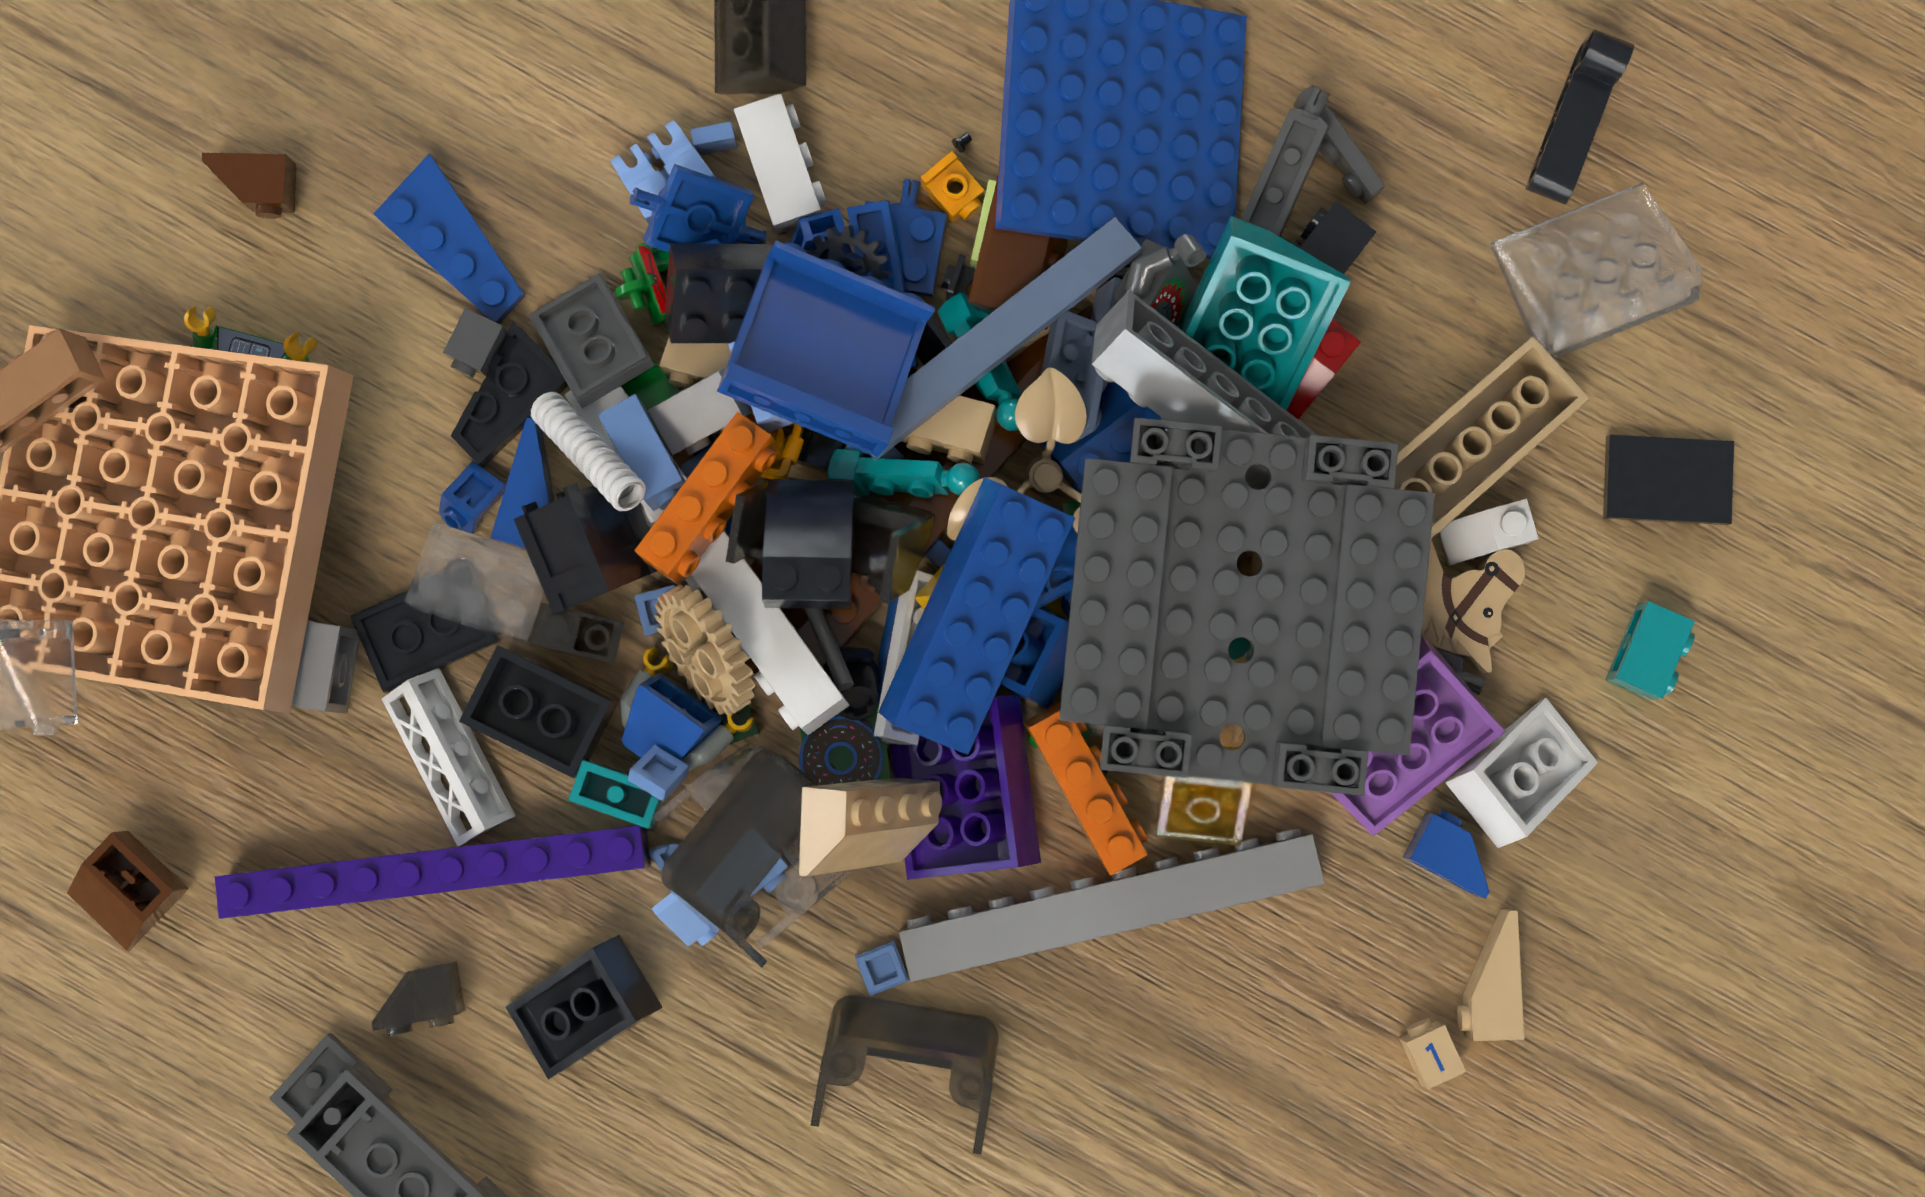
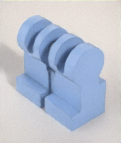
M674 120L664 125L672 139L670 145H663L654 132L647 136L652 145L651 149L656 160L660 158L665 165L662 171H654L651 166L653 162L651 157L647 153H643L637 144L630 147L632 154L638 162L634 168L626 166L620 155L610 160L630 195L633 194L632 191L635 187L658 195L665 187L674 164L714 178L715 176ZM638 207L649 225L652 211Z

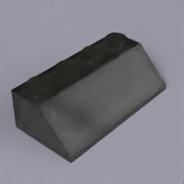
M714 0L715 93L780 94L806 86V0Z

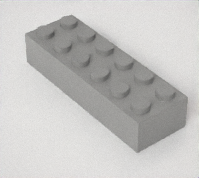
M1130 290L1097 323L1092 356V365L1096 372L1104 380L1116 382L1128 392L1130 398L1141 407L1148 406L1160 415L1161 420L1223 426V430L1304 438L1310 435L1319 436ZM1252 465L1247 469L1245 479L1257 490H1261L1269 482V473L1263 466Z

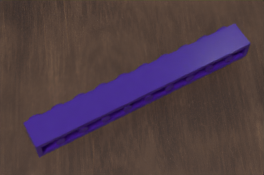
M631 826L215 876L219 919L647 868L651 867L648 853L647 829L642 826Z

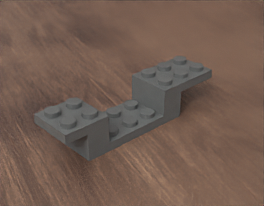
M332 1033L327 1034L269 1098L296 1123L287 1135L353 1197H508L487 1176L476 1184L388 1103L385 1098L393 1089Z

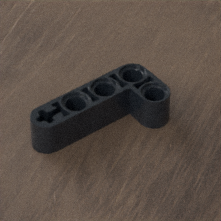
M1596 29L1581 44L1530 173L1526 190L1564 205L1568 202L1578 181L1612 88L1622 77L1632 56L1634 44Z

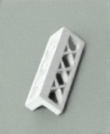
M914 569L903 571L878 711L924 612V609L916 601L915 596L934 575ZM880 713L877 714L874 736L879 737L880 742L886 744L918 745L919 735L897 727Z
M439 668L408 679L382 698L390 717L458 847L516 816L471 728L459 722L463 713ZM403 696L411 708V717L406 714L399 700ZM422 736L426 737L430 745V754L425 751L421 743ZM441 773L446 776L450 784L449 791L444 788L441 782ZM460 810L465 813L472 829L466 830L460 819Z

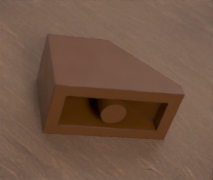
M202 153V162L244 205L255 212L257 217L276 219L281 218V213H295L296 163L286 154Z

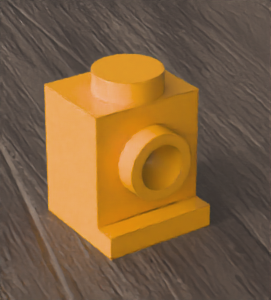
M953 151L920 177L921 188L943 213H947L948 219L952 224L961 217L964 221L970 219L983 206L981 200L984 198V189L962 165ZM952 182H959L962 184L963 190L958 194H952L948 191L947 187Z

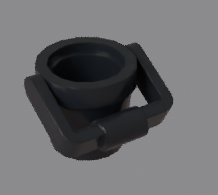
M839 647L854 682L851 688L840 691L849 703V706L839 714L848 720H863L871 716L878 706L879 673L877 665L873 661L874 653L867 648ZM825 662L822 667L834 682L827 662Z

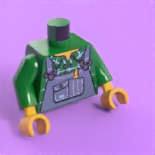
M194 305L184 315L185 325L193 331V344L197 348L309 362L307 355L317 347V342L312 337L304 343L303 347L300 346L298 342L299 331L286 338L284 344L217 325L213 331L209 326L216 319V312L211 307H207L203 313L205 321L200 320L196 316V307Z

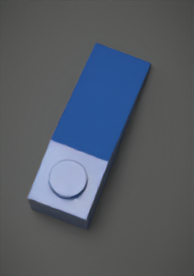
M527 417L490 537L499 543L524 550L526 548L513 519L524 515L522 510L524 505L536 501L538 508L555 501L543 432L533 419Z

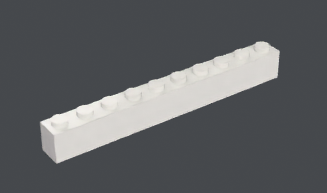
M620 386L582 409L572 391L567 392L565 396L573 406L572 408L583 417L584 421L620 457L598 414L629 397ZM678 466V468H679L681 474L683 475V477H684V479H685V481H686V480H687V477L685 476V474L682 472V470H681L680 467ZM644 500L641 501V511L648 527L651 529L664 510L659 508L653 511ZM724 530L721 536L709 545L701 556L696 570L685 580L693 591L697 589L700 593L704 591L712 602L713 610L716 612L720 609L723 622L732 625V632L736 636L735 638L740 639L742 642L740 645L742 652L748 655L749 659L751 658L760 670L754 675L755 679L768 696L775 692L784 704L778 711L789 727L794 730L799 726L809 735L847 708L849 703L837 689L834 682L781 608H765L762 602L761 580Z

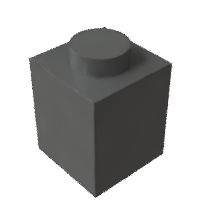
M465 308L443 353L453 360L450 367L471 378L474 377L476 372L487 376L490 370L488 368L495 354H499L508 337L506 334L507 330L502 325Z

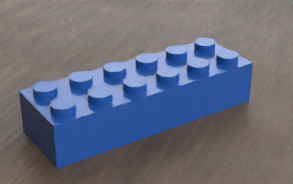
M984 477L878 713L897 727L968 755L1074 523L1075 517Z

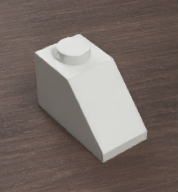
M1527 499L1453 520L1438 533L1448 566L1490 555L1503 549L1526 545L1539 539Z

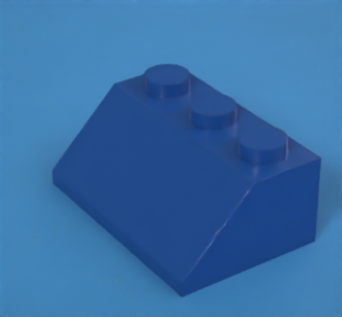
M1108 382L1101 394L1099 408L1102 410V417L1099 426L1094 432L1075 443L1065 444L1055 441L1051 460L1060 466L1063 476L1072 488L1079 493L1082 492L1085 458L1132 463L1130 462L1134 418L1161 420L1160 415L1148 406L1141 407L1130 398L1128 392L1116 382ZM1047 441L1039 443L1043 450L1047 446Z

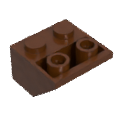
M129 831L112 832L81 864L67 894L126 951H130L183 896L188 888Z

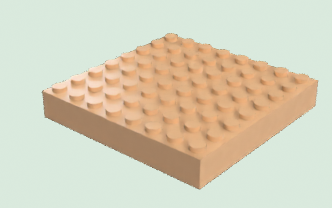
M29 325L24 353L38 344L45 334L57 329ZM66 330L86 337L106 380L4 451L0 471V664L290 714L354 375L325 364Z

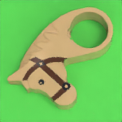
M1430 540L1422 634L1435 647L1465 656L1480 673H1490L1492 671V663L1489 649L1504 637L1500 632L1502 610L1525 578V565L1521 557L1512 550L1503 549L1482 559L1477 570H1469L1453 578H1448L1442 570L1433 542Z

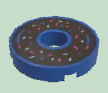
M837 716L831 718L811 734L806 735L801 743L799 764L802 776L809 786L877 780L881 774L884 756L880 740L874 736V732L869 726L859 720L853 721ZM846 746L853 753V763L847 770L838 771L831 766L829 755L835 747Z

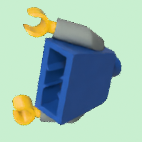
M656 647L647 649L643 656L645 669L638 670L620 699L622 725L625 728L622 742L626 748L638 755L635 764L656 745L689 765V771L714 760L734 740L733 734L736 731L745 732L752 728L755 718L752 716L744 725L738 726L734 723V717L741 711L739 710L727 716L728 722L724 726L720 725L723 717L710 710L702 702L663 676V674L668 673L672 669L674 662L669 660V654L664 656L661 664L654 666V659L658 656L659 650Z

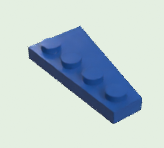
M430 154L424 158L373 213L490 320L500 324L525 297V294Z

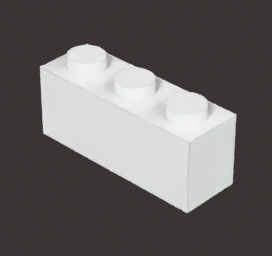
M780 93L735 108L734 112L776 235L796 228L799 218L821 213L820 207L827 205L820 181L811 183L807 168L814 166L807 143L798 144L794 129L801 126L793 103L785 106Z

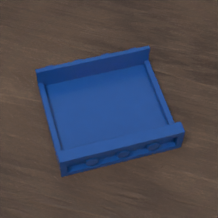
M775 241L766 256L717 392L878 457L890 443L894 428H891L896 409L926 322L933 315L936 307L926 304L918 295L900 293L890 289L875 277H862L852 273L837 261L830 259L821 260L807 254L797 244Z

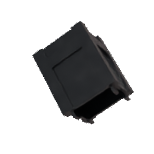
M578 483L563 488V492L556 494L558 497L556 501L538 508L536 501L522 506L524 515L513 519L553 614L657 572L656 569L647 564L634 551L649 531L640 506L637 505L628 511H618L594 486L580 490Z

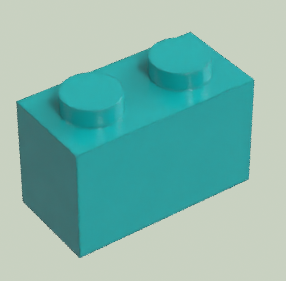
M1649 601L1637 604L1605 680L1650 700L1663 699L1665 694L1669 695L1673 691L1677 683L1679 672L1675 671L1680 657L1686 656L1692 647L1695 634L1691 633L1695 621Z
M582 760L568 801L647 829L655 828L664 801L659 800L628 781L629 774L590 760Z

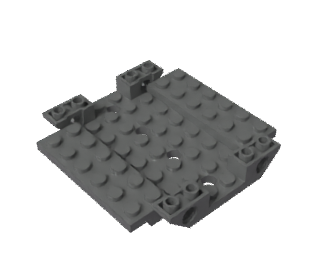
M1134 418L1130 462L1132 463L1085 458L1059 720L1104 725L1100 770L1179 778L1197 777L1267 784L1280 788L1364 796L1368 751L1410 755L1435 493L1390 489L1395 486L1399 445L1396 443L1316 435L1304 438L1223 430V426ZM1260 465L1268 471L1269 482L1264 489L1256 490L1247 484L1245 474L1250 466ZM1244 551H1252L1260 558L1261 567L1254 576H1245L1237 568V559ZM1239 637L1247 639L1252 646L1251 657L1243 663L1233 661L1228 653L1230 643ZM1229 724L1238 725L1244 733V740L1236 749H1226L1220 742V732Z

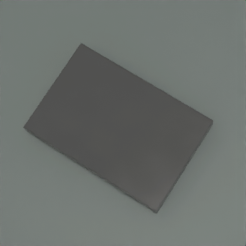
M601 273L529 315L582 409L655 366Z

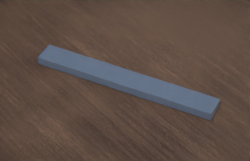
M1114 217L907 378L891 424V428H894L890 443L878 457L870 454L875 461L1139 256L1142 253V247L1118 219Z

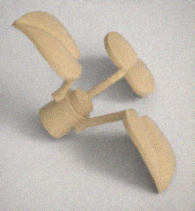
M1051 367L1046 368L1023 391L1016 404L1015 422L1021 434L1026 439L1035 443L1047 441L1042 457L1035 458L1028 464L1026 468L1027 480L1022 483V486L1017 491L1025 494L1033 487L1040 492L1048 493L1058 488L1078 502H1081V493L1062 482V470L1055 461L1051 460V454L1055 447V441L1070 444L1080 438L1086 425V408L1075 385L1064 374ZM987 477L995 482L1007 486L1005 482L999 478ZM984 478L969 485L953 505L947 524V535L950 539L956 541ZM1080 507L1073 514V517H1075L1073 528L1076 533H1078Z

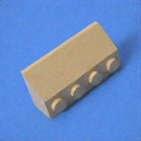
M887 778L802 787L799 876L807 877L901 862L938 824L939 813L942 808L940 781Z

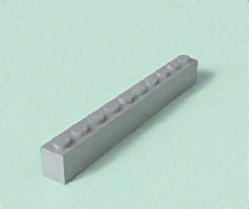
M1300 827L1276 832V841L1260 844L1259 837L1235 842L1236 850L1219 854L1218 847L1193 852L1195 860L1178 864L1177 856L1152 862L1154 870L1137 873L1136 866L1128 867L1113 874L1112 880L1096 883L1095 876L1070 881L1072 889L1055 893L1054 886H1048L1029 891L1031 899L1014 902L1013 895L989 900V909L973 912L972 906L968 905L947 910V919L932 922L931 916L925 915L906 920L907 928L900 929L899 935L910 982L1323 885L1325 883L1313 834L1306 833L1301 835Z

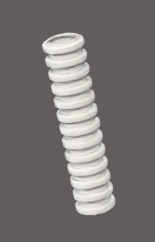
M548 392L536 399L531 408L533 421L565 453L566 457L578 467L579 471L591 481L592 485L604 495L606 500L618 511H628L639 505L646 493L644 482L624 463L621 457L617 456L616 452L604 442L602 437L584 421L583 417L571 407L563 396L557 392Z

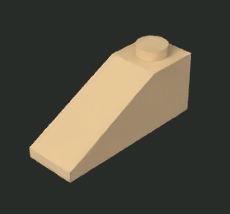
M1499 910L1463 993V1005H1459L1457 1008L1459 1030L1465 1031V1038L1469 1040H1525L1517 910Z

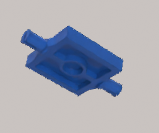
M674 164L665 187L658 195L635 187L632 191L633 194L630 196L631 205L652 211V218L643 237L645 244L669 252L670 243L697 244L717 238L722 244H738L739 241L748 244H764L762 241H766V231L746 225V213L754 197L751 190Z
M904 179L900 203L891 204L905 292L934 297L948 215L947 213L924 210L917 206L921 182L916 180L911 182L910 179ZM866 201L865 204L874 203V202Z

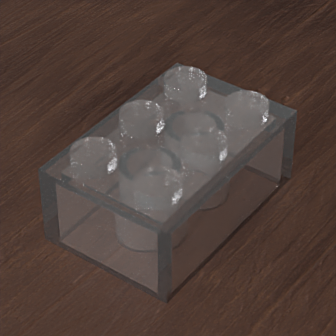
M433 521L405 602L411 608L531 646L547 598L526 551Z

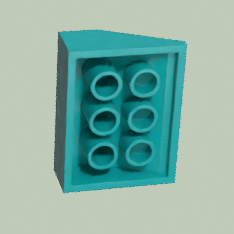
M1231 216L1181 321L1179 329L1287 410L1351 283V279L1273 232Z

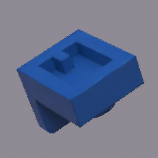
M472 461L441 494L439 514L443 521L453 530H462L468 536H473L477 531L479 520L504 494L506 484Z

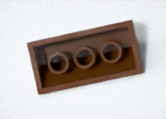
M998 177L968 302L989 315L1063 258L1068 239L995 229Z

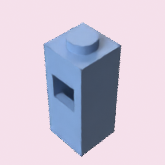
M634 394L598 414V417L624 463L644 482L646 493L643 500L653 511L659 508L665 510L685 483V479L648 411Z

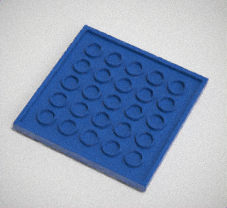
M1009 0L995 229L1085 241L1116 217L1140 246L1145 239L1173 249L1175 241L1180 236L1187 234L1193 236L1200 243L1206 253L1205 259L1211 260L1230 217H1235L1247 16L1160 0Z

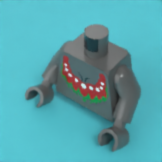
M1187 234L1180 236L1175 241L1173 249L1145 239L1141 245L1142 253L1133 260L1114 294V302L1117 303L1130 290L1177 326L1181 324L1197 289L1187 267L1200 264L1205 260L1206 253L1200 243L1193 236Z

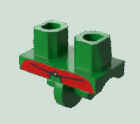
M641 243L636 245V252L629 257L632 267L621 271L625 284L617 287L615 293L619 300L630 299L634 311L647 307L654 327L666 323L665 303L667 287H664L660 275L668 273L669 252L657 248L651 249L650 246Z

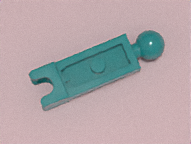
M959 292L952 296L938 310L947 333L957 336L958 339L989 315L968 302V297L964 292ZM1004 360L975 384L978 391L986 399L998 402L996 418L1000 426L1008 431H1016L1019 429L1015 422V408L1021 392L1006 360Z
M849 449L834 450L827 474V480H853L854 497H869L870 490L884 496L893 495L894 492H907L921 498H930L933 494L949 495L951 490L954 494L960 496L969 485L980 479L978 470L973 465L965 462L955 464L950 470H944L938 461L882 458L875 461L873 458H866L860 450Z

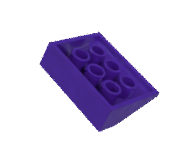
M1020 695L994 697L968 755L920 735L918 745L890 744L894 778L940 781L942 808L939 813V821L937 826L904 858L907 880L1017 868L1041 863Z

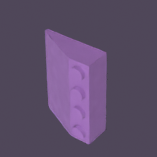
M1421 633L1410 755L1368 751L1364 796L1340 793L1331 794L1374 836L1505 733V730L1443 656Z

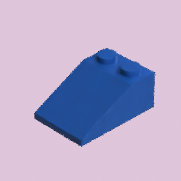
M1041 609L1033 611L1000 683V687L1048 709L1063 681L1069 622ZM1034 619L1042 623L1032 634L1026 632L1029 628L1028 625Z

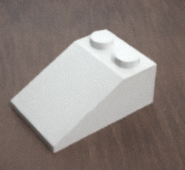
M1544 698L1507 727L1505 733L1460 767L1445 783L1496 847L1500 848L1527 837L1598 762L1548 699Z

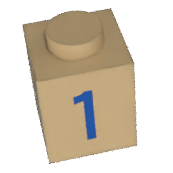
M1430 1018L1424 1019L1407 1027L1406 1029L1409 1034L1399 1038L1420 1085L1429 1090L1467 1072L1444 1024L1438 1021L1432 1023Z

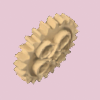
M679 584L657 598L659 602L654 605L658 611L654 614V617L661 625L656 627V629L665 638L661 643L667 648L670 655L668 657L669 660L677 664V674L679 676L684 675L687 679L688 689L694 688L698 700L702 701L705 699L710 710L716 708L720 715L725 712L729 716L751 703L750 699L755 696L751 690L755 688V684L749 678L754 673L745 664L749 657L742 652L740 647L741 640L734 638L731 634L732 625L723 622L722 611L719 609L715 612L709 598L703 600L698 589L692 591L689 585L682 587Z

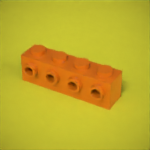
M736 412L634 551L651 567L677 585L681 584L685 578L689 577L696 570L701 556L709 545L721 536L726 527V522L734 511L746 502L753 485L759 477L767 472L775 462L780 447L772 435Z
M1058 702L1026 720L1024 724L1103 867L1111 876L1148 855L1142 843L1148 841V838L1138 820L1135 818L1129 821L1122 807L1128 804L1116 781L1109 785L1100 770L1101 753L1096 745L1089 748L1081 735L1087 731L1085 723L1060 721L1061 702Z

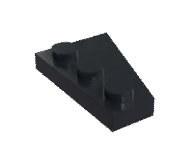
M514 321L506 333L508 337L499 354H495L488 366L490 370L480 389L472 395L451 434V437L482 468L523 430L526 417L532 419L531 408L538 397L548 392L560 394L568 387L558 366Z

